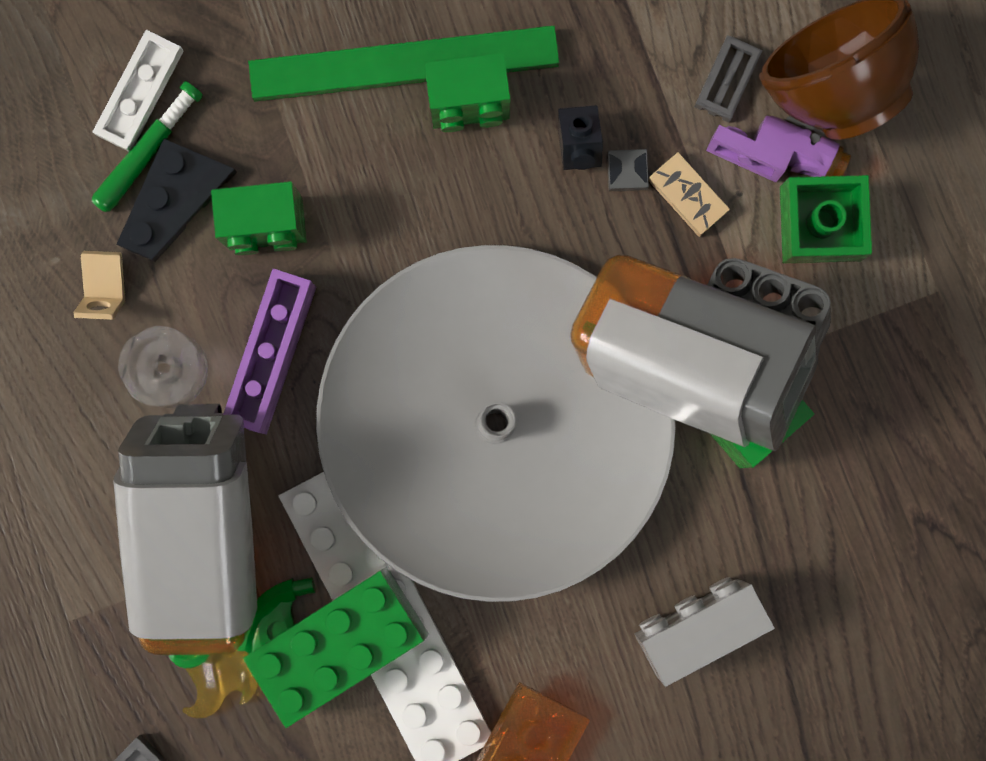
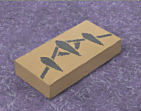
M679 152L648 178V181L699 237L730 210Z

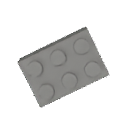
M731 577L724 578L709 587L712 593L700 599H697L695 595L690 596L674 606L676 612L662 618L660 614H657L639 624L641 630L634 635L655 675L665 687L775 629L751 584L739 579L732 580Z

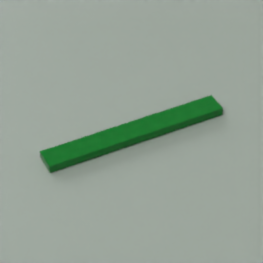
M555 25L248 60L252 99L254 102L422 83L427 82L424 62L504 52L507 73L559 67Z

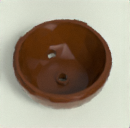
M860 0L815 20L788 38L770 55L762 68V73L759 74L763 86L774 102L786 114L804 124L822 129L826 137L830 139L852 138L883 125L899 114L908 105L913 96L910 81L917 66L919 40L917 24L908 0Z

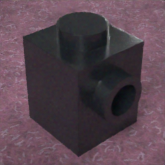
M598 106L558 109V135L563 170H585L602 167L603 139Z

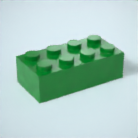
M386 566L242 659L286 729L422 643L429 633Z

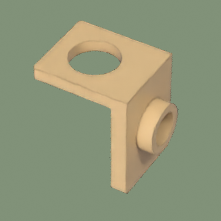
M83 251L81 253L84 298L75 309L74 318L112 320L125 303L122 253ZM97 306L108 307V308L103 309V310H91V309H90V308H92V307H97Z

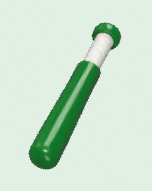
M187 81L183 82L180 86L181 93L163 116L152 123L144 135L92 195V203L101 211L110 212L158 151L163 139H167L172 133L171 129L178 122L179 118L182 117L183 113L186 112L187 108L190 107L191 103L194 101L199 102L202 99L203 94Z

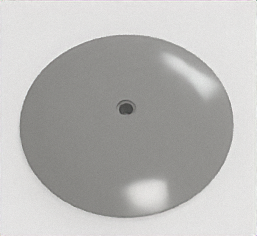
M481 245L438 253L418 261L385 281L360 304L346 322L327 359L319 388L316 432L325 478L336 504L358 537L381 560L416 583L440 593L486 602L518 601L555 593L583 581L615 559L635 539L650 518L668 478L674 451L675 420L599 388L587 363L586 355L589 341L583 328L586 322L594 325L598 323L609 299L628 305L612 288L581 267L552 254L508 245ZM493 413L500 414L506 421L505 430L500 432L490 430L486 425V416Z

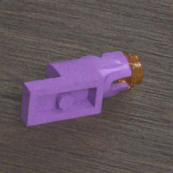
M766 115L753 140L747 138V134L736 127L728 126L725 128L719 125L706 149L707 152L773 182L779 180L786 171L787 166L792 167V172L812 177L843 176L851 159V155L844 152V147L836 143L834 139L827 138L821 130L804 124L791 116L783 120L776 116Z

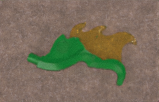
M312 577L296 581L291 578L265 591L257 599V611L253 624L249 630L237 635L236 639H208L197 647L188 650L180 648L176 640H164L166 652L170 660L175 665L186 669L197 688L195 705L184 707L182 711L185 714L196 719L206 718L215 713L221 707L225 697L234 690L243 693L239 702L240 705L247 703L253 697L259 685L242 658L295 625L291 611L293 601L297 599V596L315 593V584Z

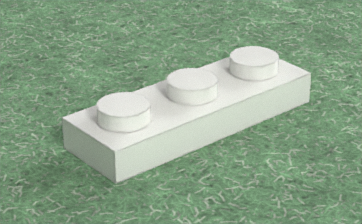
M148 30L145 31L93 130L96 136L128 152L133 148L184 52L181 46Z

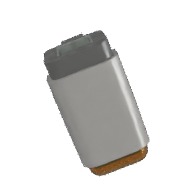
M619 254L609 258L602 266L572 324L570 339L582 367L587 374L595 379L599 388L740 446L746 447L752 442L776 451L781 445L815 373L819 361L820 346L831 323V305L829 296L823 289L742 259L730 258L720 262L715 268L708 284L704 285L691 280L689 277L640 259ZM731 280L743 281L740 286L735 288L725 286ZM771 293L782 296L775 302L763 300L766 295ZM810 307L821 310L816 316L810 317L802 314L803 310Z
M179 404L173 414L148 415L135 421L118 448L120 467L114 475L113 482L129 631L138 637L141 648L149 654L226 655L234 653L241 647L245 641L247 631L253 624L257 611L253 529L243 417L240 415H223L220 404Z

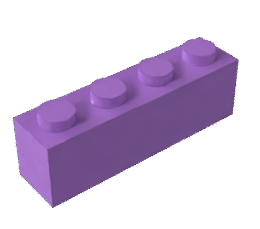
M272 269L223 415H240L243 417L244 428L262 434H267L316 290V286L310 280Z

